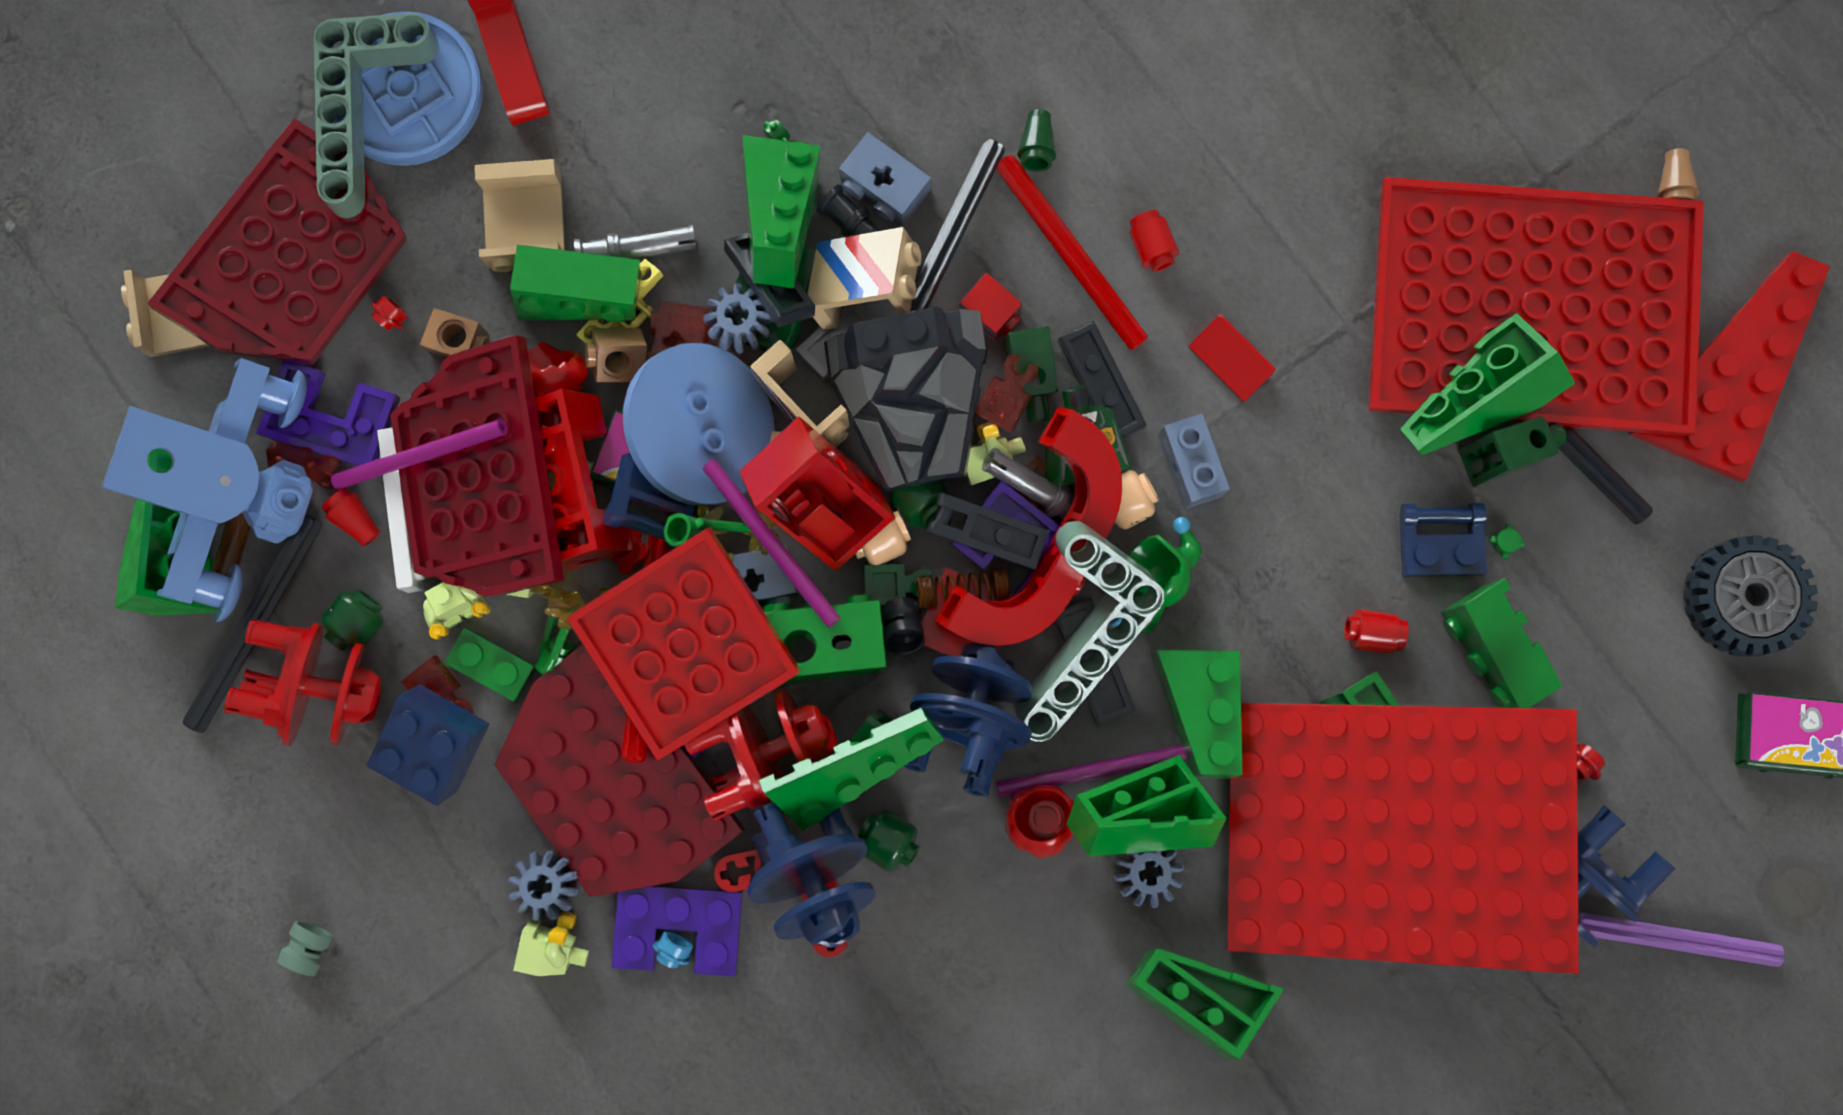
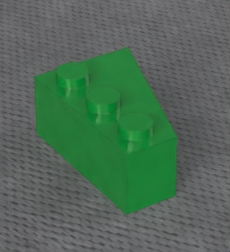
M1506 578L1479 587L1442 611L1441 614L1446 620L1443 622V625L1448 635L1455 642L1460 641L1469 654L1466 656V659L1471 669L1478 676H1484L1492 688L1489 691L1490 696L1499 708H1530L1562 687V684L1541 644L1538 642L1533 644L1523 630L1522 625L1527 623L1528 620L1522 610L1519 609L1514 613L1504 594L1511 588Z
M1158 948L1146 951L1124 985L1226 1060H1240L1284 990L1283 988L1264 984L1246 978V976L1208 966V964Z

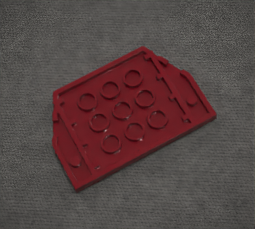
M293 118L147 304L151 309L220 353L313 365L407 241L406 236L391 214L382 195L379 194L370 179L366 169L365 205L362 211L355 217L342 218L328 207L317 191L316 132ZM340 152L334 161L343 159L347 152ZM343 189L336 194L335 199L337 200L344 197L348 192V189Z
M514 335L449 355L440 364L442 369L428 383L422 382L413 391L409 400L402 402L390 414L396 453L498 419H503L506 422L508 433L399 470L414 573L429 578H437L441 582L453 586L470 589L485 597L502 596L564 581L526 337Z
M582 644L564 658L552 671L546 672L532 684L494 766L559 856L570 860L567 867L571 872L577 871L578 878L576 879L589 897L679 881L746 829L734 813L721 818L717 822L709 815L704 797L718 791L694 758L688 753L684 745L658 761L648 745L646 759L643 763H628L623 760L622 746L626 711Z

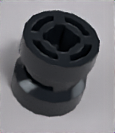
M906 597L895 598L885 603L881 609L882 622L886 627L883 632L885 647L896 654H910L918 651L925 643L923 626L920 624L922 613L919 603L912 598Z

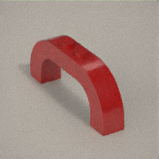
M1058 407L1038 443L1058 454L1066 461L1075 480L1073 503L1056 534L1064 524L1071 521H1080L1106 539L1116 521L1122 499V475L1117 455L1108 438L1094 423L1072 409ZM1055 534L1040 559L1036 570L1033 571L1026 585L1018 593L1004 600L987 601L955 585L935 621L957 635L979 644L1002 646L1019 643L1034 637L1048 628L1061 615L1072 596L1077 595L1081 591L1086 577L1067 563L1057 548ZM1087 539L1075 541L1070 551H1080L1086 545Z

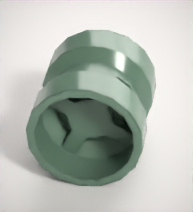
M295 921L289 932L291 940L288 946L281 949L277 962L296 973L316 976L321 966L320 956L322 951L329 948L334 935L311 923Z

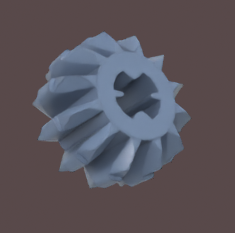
M737 283L734 284L733 294L728 295L724 288H720L718 293L721 301L709 299L707 305L713 312L704 315L705 324L712 326L708 331L710 339L720 338L719 346L723 350H727L734 342L735 350L738 354L743 353L744 343L749 342L754 350L757 349L759 345L755 336L769 337L770 332L764 325L773 322L772 318L765 311V308L751 288L744 295L741 285ZM743 312L745 319H741L743 324L734 325L731 317L736 319L734 314Z
M1167 850L1162 855V851L1128 853L1131 857L1129 861L1116 857L1114 862L1119 866L1126 867V872L1114 874V881L1122 882L1128 880L1129 882L1121 888L1120 894L1126 897L1136 890L1133 904L1138 907L1143 904L1146 894L1148 903L1152 908H1157L1159 905L1157 893H1160L1166 901H1172L1174 897L1167 889V886L1170 884L1176 888H1181L1183 882L1179 879L1171 878L1172 873L1184 870V865L1181 863L1169 864V861L1177 855L1176 850ZM1151 861L1150 866L1158 868V874L1152 875V882L1146 884L1147 879L1139 877V871L1145 869V862Z
M547 851L543 860L538 852H532L529 854L530 865L524 861H518L515 864L522 877H509L508 883L519 886V891L509 894V899L511 901L523 899L522 904L517 910L519 914H525L532 908L533 921H541L544 913H546L550 920H555L559 917L558 907L564 911H569L573 907L565 895H579L580 889L568 886V881L578 878L577 871L565 874L564 870L570 862L568 858H562L555 865V851ZM547 876L549 879L546 883H552V890L540 895L539 893L542 889L536 888V882Z

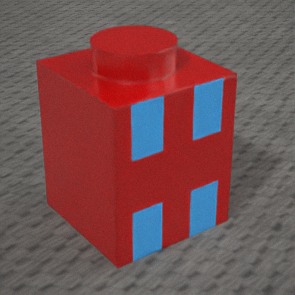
M985 273L960 301L959 309L979 310L982 313L985 335L995 343L1002 334L1006 336L1009 332H1014L1022 321L1019 315L1021 314L1023 303L989 274Z

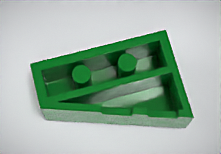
M517 244L510 286L517 319L607 320L610 322L635 320L641 279L640 260Z
M1157 650L1151 658L1155 669L1158 671L1165 691L1164 695L1177 726L1176 730L1186 752L1187 762L1196 778L1230 779L1242 776L1240 651Z
M1180 755L1077 795L1066 825L1088 857L1213 847L1226 821V817Z

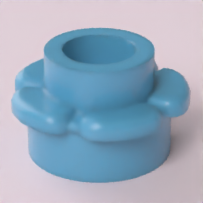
M665 931L659 941H654L653 948L658 952L656 958L660 963L670 968H678L679 965L690 963V952L693 944L679 933Z

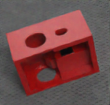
M800 416L739 471L755 508L834 571H837L895 519L877 483ZM772 505L780 512L785 521L775 513Z

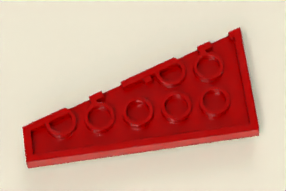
M1795 251L1787 254L1757 288V291L1745 305L1734 314L1731 321L1698 356L1696 434L1692 436H1674L1631 432L1629 435L1736 481L1742 482L1747 480L1830 266Z

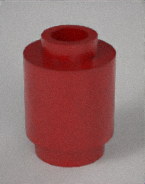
M1154 209L1143 212L1129 221L1131 227L1129 235L1142 267L1145 269L1152 268L1153 272H1159L1171 267L1175 263L1174 258L1179 254V249L1166 217L1161 216L1159 211Z
M1357 609L1353 616H1348L1345 621L1344 638L1349 640L1352 649L1393 654L1394 651L1402 652L1407 644L1408 622L1407 620L1399 619L1397 614Z

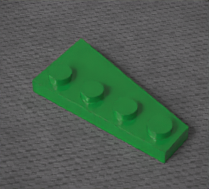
M920 708L871 730L870 738L863 742H850L848 740L833 747L835 754L812 764L810 758L793 765L795 772L775 780L772 774L759 780L764 794L797 826L805 830L811 825L822 821L825 816L845 803L855 800L861 793L881 780L891 777L898 769L917 757L927 754L934 746L944 741V738L937 726Z

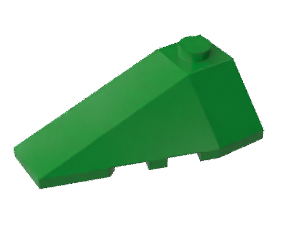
M1514 314L1480 339L1474 346L1476 350L1475 355L1464 367L1457 365L1449 374L1452 378L1449 384L1440 393L1431 394L1401 427V432L1422 456L1541 408L1575 384L1558 351L1520 315Z
M154 449L148 454L147 463L153 471L166 473L172 466V458L167 451ZM135 499L119 568L115 602L116 609L153 616L215 612L214 607L194 601L191 604H185L157 596L158 590L163 589L174 557L167 555L180 517V512ZM209 549L203 569L211 571L214 560L211 558Z

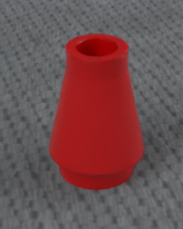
M347 487L333 494L321 507L327 514L325 519L358 541L362 547L370 544L382 533L376 526L358 493H352Z

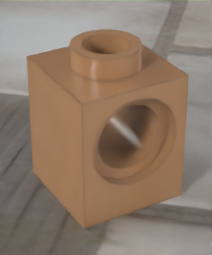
M433 308L420 346L429 354L446 359L449 355L488 344L489 338L487 337L488 332L479 322ZM459 332L466 333V339L462 345L455 348L450 347V341L455 334Z
M592 328V342L585 343L584 358L586 367L592 368L596 382H631L637 371L646 362L647 344L640 328ZM612 352H622V354L617 358H606Z

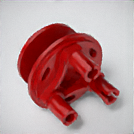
M252 619L247 628L245 643L283 651L285 660L281 675L278 677L246 669L243 675L245 680L241 681L240 689L234 686L230 687L225 700L224 713L261 719L264 725L277 727L278 737L282 738V743L291 746L300 729L309 697L335 701L336 706L331 726L330 743L339 745L348 723L359 725L371 722L374 719L381 697V678L372 670L362 668L365 645L361 643H355L351 651L342 682L317 677L315 674L322 644V624L314 623L311 628H301L296 626L287 627Z
M783 688L775 692V702L785 734L769 740L751 707L747 705L684 744L690 755L722 741H725L727 744L729 743L737 767L720 775L713 776V784L719 786L716 787L718 792L704 797L706 809L709 815L712 816V819L717 822L721 818L748 806L752 810L763 804L774 803L764 794L759 780L772 774L775 780L784 777L778 759L794 752L798 762L810 758L813 764L831 755L834 752L833 747L838 745V741L827 715L820 713L815 705L798 707L791 694Z

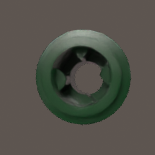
M1036 109L1028 113V119L1017 152V156L1021 160L1020 164L1026 170L1033 172L1046 171L1051 168L1052 162L1056 159L1051 114L1046 110Z

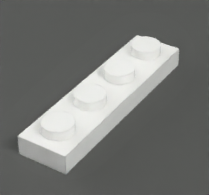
M393 429L377 430L380 457L384 458L396 454ZM399 470L383 475L397 589L407 593L424 591L423 580L427 579V577L414 573L400 476Z

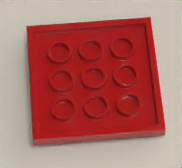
M711 527L706 528L566 617L657 761L801 672V669Z

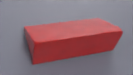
M1221 314L1188 346L1243 403L1276 371L1275 367Z

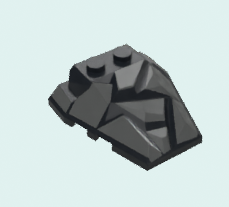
M932 307L854 323L848 327L846 333L836 334L824 342L829 381L842 406L847 410L848 419L886 491L966 477L975 427L972 424L976 401L979 402L981 393L979 386L982 365L986 364L988 352L982 313L979 310L958 309L943 312L941 308Z

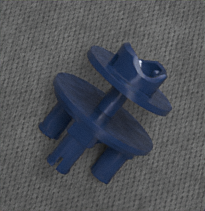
M979 643L964 645L960 656L938 657L934 660L932 666L933 674L940 681L952 688L967 693L966 698L939 693H924L912 698L910 709L913 712L922 708L937 726L944 739L967 748L963 763L960 766V772L968 774L963 790L974 796L988 797L996 764L1001 763L1004 750H1014L1028 744L1032 731L1017 717L990 706L986 702L987 700L1005 703L1026 702L1032 696L1033 686L1027 679L1014 672L1015 664L1013 661H1005L994 646ZM932 749L927 754L917 757L903 767L916 772H925Z
M775 803L763 806L765 813L760 808L756 810L754 817L757 819L762 832L753 836L751 842L755 846L763 867L755 873L747 888L750 900L755 903L766 904L788 900L806 894L808 897L807 900L791 908L774 924L776 936L784 940L804 937L812 945L819 943L828 948L838 946L853 938L860 931L858 912L872 902L876 892L873 885L869 882L849 883L829 890L826 887V884L855 867L868 851L865 840L854 836L850 826H847L840 807L819 822L825 837L814 840H799L796 835H791L782 811Z
M1603 805L1600 808L1601 810L1578 833V900L1593 885L1629 918L1637 922L1640 919L1636 914L1640 909L1639 906L1676 868L1655 851L1629 878L1626 876L1621 878L1599 858L1601 854L1598 851L1626 824ZM1578 920L1579 936L1593 947H1596L1600 941Z

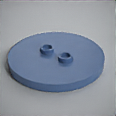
M392 12L383 15L413 13L424 17L439 43V51L436 57L424 64L362 68L364 155L375 161L390 165H418L437 159L454 149L474 126L483 101L484 86L482 72L469 44L449 24L433 16L417 12ZM423 35L415 36L410 43L419 41ZM383 38L376 39L371 46L379 44ZM345 77L337 79L332 86L342 83ZM346 114L339 115L333 123L341 122Z
M680 344L651 357L633 377L624 401L623 428L625 439L638 469L660 492L672 499L690 505L709 506L727 501L702 470L704 465L713 459L718 462L742 494L748 491L739 471L770 443L771 433L775 431L774 417L768 396L755 380L750 368L730 352L709 344Z

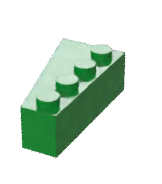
M742 135L743 181L745 186L753 283L794 288L819 186L821 146Z

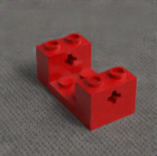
M559 389L535 398L547 474L552 470L556 476V483L550 494L563 572L633 551L629 528L623 526L613 528L603 523L605 510L597 508L583 442L607 434L599 395Z

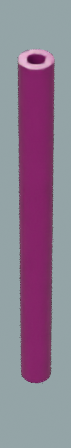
M498 419L335 473L331 476V482L334 488L342 489L506 435L508 427L503 419Z
M713 459L705 464L702 468L704 473L827 628H831L841 619L839 614L718 462Z
M1178 745L996 782L998 797L1002 798L1015 795L1020 790L1030 789L1035 785L1057 787L1142 770L1180 755L1183 761H1187L1184 747Z

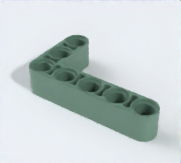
M406 13L329 19L320 23L314 31L317 191L322 200L339 217H355L362 211L365 205L362 68L424 64L432 61L438 54V40L428 22L418 14ZM423 35L419 41L410 43L415 36ZM383 38L379 44L371 46L373 41ZM343 41L339 47L332 49L335 43ZM345 77L342 83L332 86L337 79ZM346 114L341 122L333 123L339 115ZM347 151L343 159L334 161L340 152ZM343 189H348V192L344 197L337 200L335 199V196L339 191Z
M1080 521L1068 522L1059 529L1056 534L1057 548L1072 568L1104 590L1106 594L1032 682L1033 692L1030 700L1016 703V716L1031 729L1032 735L1030 740L1035 742L1049 740L1059 731L1158 612L1164 602L1163 589L1147 569ZM1087 539L1086 545L1080 551H1070L1075 541ZM1118 562L1116 569L1112 573L1102 574L1106 565ZM1148 585L1146 593L1139 597H1133L1134 592L1139 587ZM1122 618L1118 626L1107 628L1108 623L1112 619ZM1090 649H1096L1095 654L1091 658L1081 660L1083 653ZM1070 681V684L1065 689L1055 690L1060 682ZM1044 712L1043 717L1039 720L1029 721L1030 717L1035 713Z

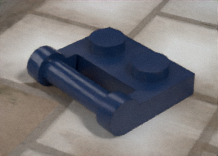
M630 453L622 455L611 501L605 510L603 523L613 528L623 526L665 541L666 546L675 549L676 547L668 544L664 538L665 524L627 511L629 500L670 515L680 513L691 517L693 516L695 505L679 502L660 492L640 472Z
M1470 503L1468 507L1417 508L1416 504L1401 505L1399 518L1402 577L1483 576L1487 574L1484 527L1486 508L1484 503ZM1425 523H1467L1468 534L1417 535L1416 525Z

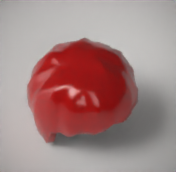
M540 342L528 350L535 398L559 389L577 392L582 390V386L588 380L589 369L586 367L585 359L580 353L572 350L561 351L546 342Z
M1035 785L1030 789L1020 790L1011 798L1009 806L1004 813L1006 820L1005 833L1016 849L1028 852L1038 859L1062 853L1066 844L1073 837V833L1066 824L1074 801L1063 790L1055 786Z

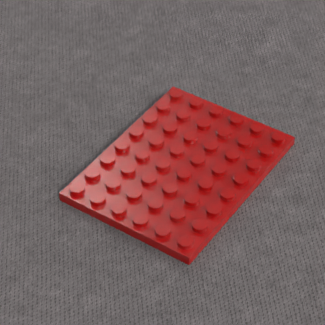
M1384 177L1381 182L1368 411L1413 415L1431 394L1440 393L1452 380L1449 374L1457 365L1464 367L1475 355L1476 350L1474 346L1483 336L1517 313L1558 351L1575 384L1541 408L1506 422L1522 423L1543 416L1548 425L1559 423L1562 427L1674 436H1692L1696 434L1704 201Z
M1241 703L1242 776L1230 778L1227 951L1579 974L1577 709Z

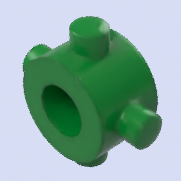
M774 119L772 122L766 121L764 123L763 132L768 139L790 141V134L778 120Z
M1505 524L1504 530L1489 536V542L1493 543L1494 549L1501 553V558L1509 559L1510 553L1525 546V540L1521 539L1520 534L1513 529L1512 524Z

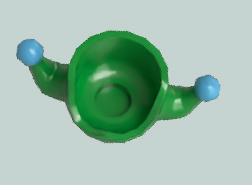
M1179 517L1173 522V529L1180 534L1181 546L1179 548H1175L1159 535H1151L1139 542L1127 554L1149 571L1164 592V602L1161 608L1140 633L1152 632L1158 624L1164 608L1180 601L1190 587L1192 579L1191 570L1200 559L1202 547L1190 531V521L1185 517ZM1148 585L1139 587L1133 596H1142L1146 593ZM1114 618L1108 624L1118 626L1122 618Z

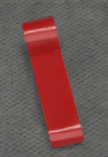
M467 0L474 12L491 68L512 126L514 127L550 115L549 106L514 0Z

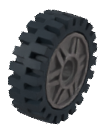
M1760 535L1742 536L1714 545V547L1707 549L1701 554L1702 558L1695 560L1691 566L1694 571L1687 574L1685 583L1690 586L1689 589L1683 591V599L1690 601V605L1685 607L1687 616H1694L1695 621L1691 622V625L1695 631L1701 630L1703 632L1701 638L1706 643H1714L1715 649L1721 652H1730L1729 655L1762 656L1786 649L1794 644L1793 641L1801 639L1806 634L1803 629L1811 626L1814 620L1809 614L1810 612L1817 611L1818 602L1812 601L1811 596L1818 594L1817 585H1809L1808 579L1813 578L1814 575L1811 569L1803 570L1801 565L1806 561L1801 555L1793 556L1791 554L1794 550L1787 544L1778 545L1779 540L1771 537L1763 538ZM1747 587L1754 593L1755 601L1753 605L1745 597Z

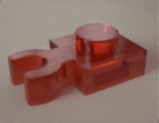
M1012 354L1006 359L1004 364V380L998 376L992 377L975 411V414L1008 432L1015 430L1032 396L1022 390L1025 383L1032 381L1038 372V366L1030 364L1024 375L1018 374L1015 366L1020 356L1017 354Z
M274 441L267 448L268 468L281 460L303 466L307 477L311 479L312 483L315 481L323 488L336 489L332 485L331 476L333 474L330 472H335L340 464L339 458L330 455L322 456L320 459L313 458L312 448Z
M437 655L430 657L401 681L407 690L420 684L466 711L474 713L473 707L468 701L458 699L454 695V692L461 685Z

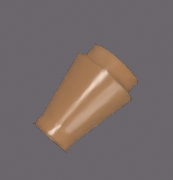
M1681 148L1666 152L1657 197L1696 200L1700 191L1690 161V152Z

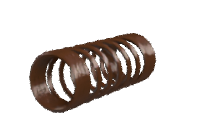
M1004 567L1000 569L993 568L990 571L989 580L984 570L980 571L978 581L972 571L968 574L967 583L961 572L957 575L956 585L959 587L961 576L965 591L970 593L972 574L977 596L982 599V573L986 581L990 601L993 600L992 585L996 600L1009 598V581ZM950 573L946 577L945 586L941 576L937 575L934 588L929 576L927 578H917V595L921 609L926 607L932 608L933 603L935 607L938 606V579L941 584L944 601H946L948 598L949 577L952 586H955V581Z

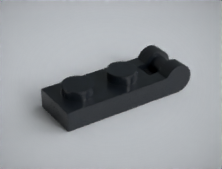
M939 493L936 502L939 508L935 520H930L926 532L1036 570L1049 532L1048 530L959 498ZM954 512L966 515L961 530L950 526Z

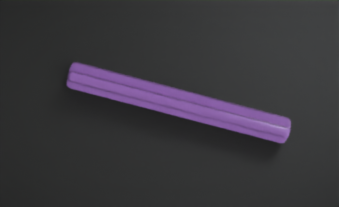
M1578 913V920L1596 938L1773 967H1780L1784 962L1785 951L1778 944L1644 922H1634L1595 914Z

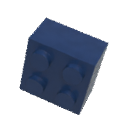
M419 684L398 696L366 766L438 806L457 793L490 723Z

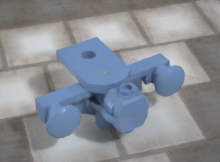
M243 358L237 360L234 368H237L228 397L217 405L209 431L133 406L128 408L101 488L180 512V517L167 555L174 557L163 589L158 590L157 596L185 604H191L194 601L214 607V622H221L229 617L239 601L243 587V574L240 566L236 563L231 566L227 575L203 569L217 525L242 513L249 526L252 527L256 538L278 544L298 532L303 523L313 492L311 479L307 477L303 466L281 460L270 468L259 472L256 459L248 445L245 444L257 407L278 414L279 428L287 427L297 418L303 407L307 392L306 377L300 370L296 372L292 381L289 382L269 375V367ZM163 449L170 454L172 466L166 473H157L148 466L147 457L152 450Z

